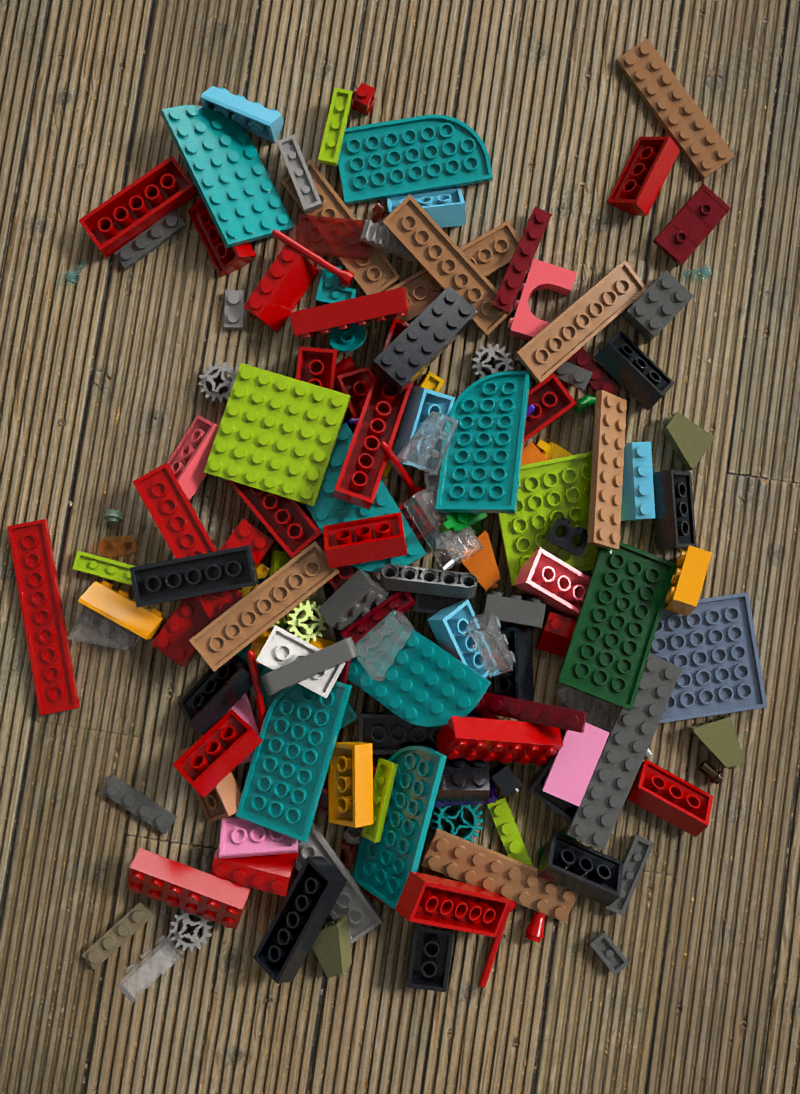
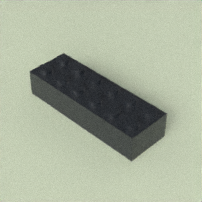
M448 286L373 360L370 371L395 394L400 396L473 322L478 311L454 289Z
M251 545L129 568L137 608L259 585Z
M360 712L359 742L372 743L373 754H394L408 746H424L438 751L436 734L443 726H418L403 720L393 712ZM468 714L465 717L477 718V715Z
M309 856L306 858L253 956L257 963L277 984L294 980L348 881L323 856Z

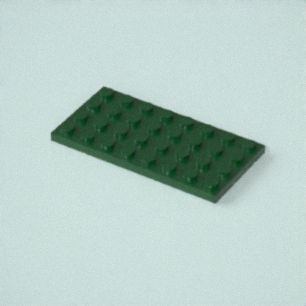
M619 542V550L600 547L556 682L631 711L676 564L622 542Z

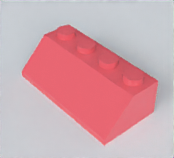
M199 415L196 416L167 461L188 499H191L196 494L199 485L208 475L204 473V469L219 428L215 423Z
M538 548L521 567L514 585L576 620L590 577L542 548Z

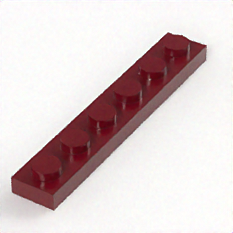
M536 206L534 207L492 302V308L506 315L510 313L552 214Z
M485 692L482 699L473 709V711L579 733L584 732L587 714L584 711Z

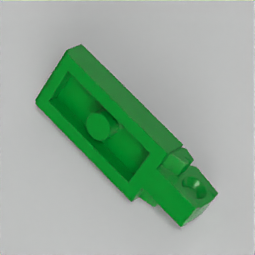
M450 513L444 518L446 522L442 523L438 529L441 534L450 530L457 534L483 520L487 515L486 513Z

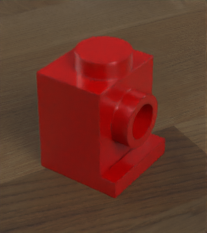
M361 82L360 86L354 90V101L351 108L369 115L376 100L375 88Z

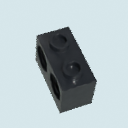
M560 516L559 519L553 518L542 538L574 556L581 557L588 544L587 530L580 526L574 528L570 525L571 521ZM558 526L563 528V533L560 536H557L555 533ZM578 535L580 541L577 545L574 546L572 543V539L574 536Z
M500 762L492 768L493 771L489 772L491 778L506 797L509 794L513 796L520 790L519 787L522 784L506 763Z

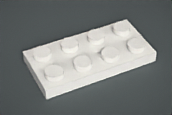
M275 625L256 661L275 670L321 649ZM346 663L298 684L327 699Z

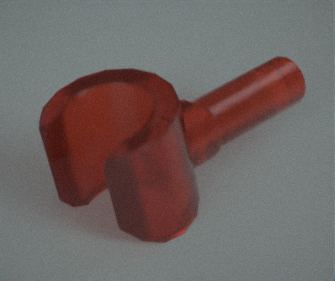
M380 203L376 204L372 209L375 213L372 222L375 223L385 215V209Z

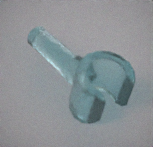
M83 260L74 272L70 270L66 272L65 278L68 282L77 283L79 281V274L87 264L86 260Z
M705 265L696 270H685L683 274H701V278L706 279L711 277L712 272L710 267Z

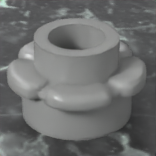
M348 827L343 832V837L349 844H358L361 841L362 832L357 828Z

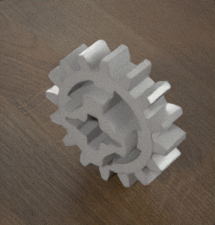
M488 344L487 349L482 346L481 353L476 351L475 356L477 358L472 360L476 364L472 366V370H477L474 376L483 378L488 376L483 371L491 375L498 373V370L503 369V367H505L504 371H512L513 367L509 365L513 363V360L508 359L511 353L505 354V347L500 350L498 349V344L495 345V348H492L491 344ZM487 354V359L480 362L481 358ZM491 361L493 362V364H496L495 368H492V366L489 365Z
M217 361L214 367L208 364L209 370L202 369L205 374L199 375L203 382H199L198 385L204 387L200 391L202 394H206V399L209 400L212 397L213 403H216L217 399H219L220 403L223 404L224 399H229L237 371L233 372V366L227 368L226 362L220 366ZM227 373L231 376L232 382L227 380ZM223 381V384H216V382ZM208 384L212 385V392L208 389Z
M182 909V915L175 914L174 917L177 920L170 923L174 928L169 930V933H174L175 935L171 938V941H178L176 947L183 945L182 951L190 947V951L193 952L195 946L198 949L202 948L201 942L204 944L208 943L206 937L212 936V933L208 930L213 928V925L208 924L209 921L204 919V917L189 914ZM190 915L197 916L200 920H194ZM183 920L182 930L179 931V924ZM189 924L190 926L199 924L193 932L184 933L189 928ZM204 926L203 936L200 938L199 932L200 929ZM183 937L189 938V939L191 940V942H187V941L183 940L182 938H183Z

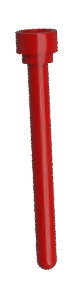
M277 229L272 231L273 237L339 277L340 283L348 287L355 275L349 270H340Z
M385 441L381 442L380 448L410 490L409 497L416 504L423 502L426 498L424 490L414 484L389 445Z
M253 650L247 651V659L259 715L257 730L258 734H260L266 709L255 653Z
M510 900L496 938L493 937L478 983L480 988L486 987L509 912L515 909L516 901Z

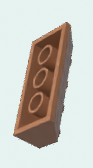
M189 746V747H187V748H185V749H182V750L178 751L177 754H178L179 758H180L191 746ZM232 772L204 798L193 787L209 823L229 817L237 812L242 793Z

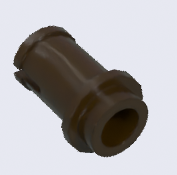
M706 760L702 761L697 768L710 779L711 783L716 785L724 777L722 771H717Z

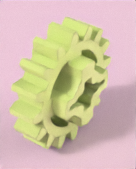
M304 600L303 604L300 603L291 610V613L286 614L289 617V620L285 621L286 624H289L286 631L292 632L291 634L308 643L310 640L315 642L316 636L322 637L323 635L320 631L326 630L323 623L327 622L318 611L320 605L316 606V602L311 601L309 603L308 600ZM305 620H312V621H310V622H308V623H305V624H304V623H300V622H304Z

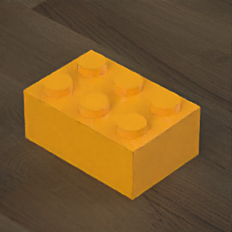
M690 545L685 551L682 550L680 557H677L675 563L677 569L675 574H673L670 583L672 586L666 596V610L688 617L697 607L712 552Z

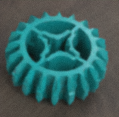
M478 804L459 805L456 811L452 813H444L451 806L436 807L439 811L433 810L432 814L437 817H432L431 822L437 824L432 826V830L438 828L445 831L441 825V818L451 824L450 834L465 840L468 839L470 842H474L471 837L472 835L475 837L479 836L475 830H482V826L477 824L483 823V818L478 817L482 815V811L477 810ZM464 807L472 813L473 822L463 817ZM460 814V820L463 821H458L457 824L454 826V820L451 819H456L457 816H459ZM469 827V830L465 833L456 835L460 828Z

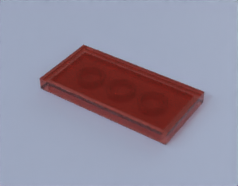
M298 214L295 241L320 256L370 260L372 245L359 241L366 220Z

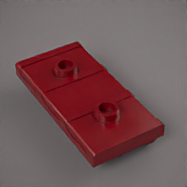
M702 184L652 242L679 266H682L731 208L705 184Z

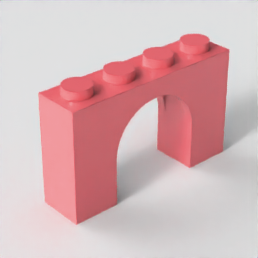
M533 259L526 274V282L522 283L519 293H522L520 300L516 299L513 307L514 311H516L514 318L510 317L507 328L510 329L508 335L530 341L544 329L549 322L540 320L531 313L528 305L529 297L534 292L542 289L569 296L577 272Z

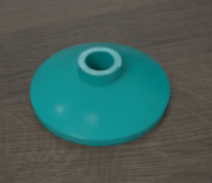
M356 322L351 323L350 328L342 330L334 327L333 331L329 334L330 346L339 352L353 351L359 348L365 341V329L362 325L356 326Z

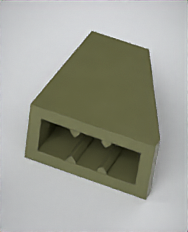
M677 411L673 415L669 414L663 422L665 426L662 431L687 471H691L700 461L715 437Z
M723 715L688 727L689 731L720 765L729 769H735L745 762L729 716Z
M346 915L324 923L312 945L327 978L334 976L336 978L342 977L347 973V968L352 964Z

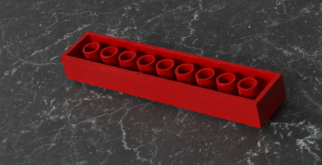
M394 318L383 350L410 324ZM373 376L332 494L333 498L367 510L371 508L388 459L380 448V443L385 441L390 448L392 447L413 382L398 396L377 376Z

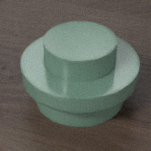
M108 509L103 517L109 524L117 525L123 521L122 512L115 509Z

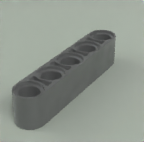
M394 564L384 565L380 575V585L386 590L462 599L473 598L478 583L477 577L471 573Z
M349 637L266 673L260 678L269 696L358 657L359 653L352 637Z

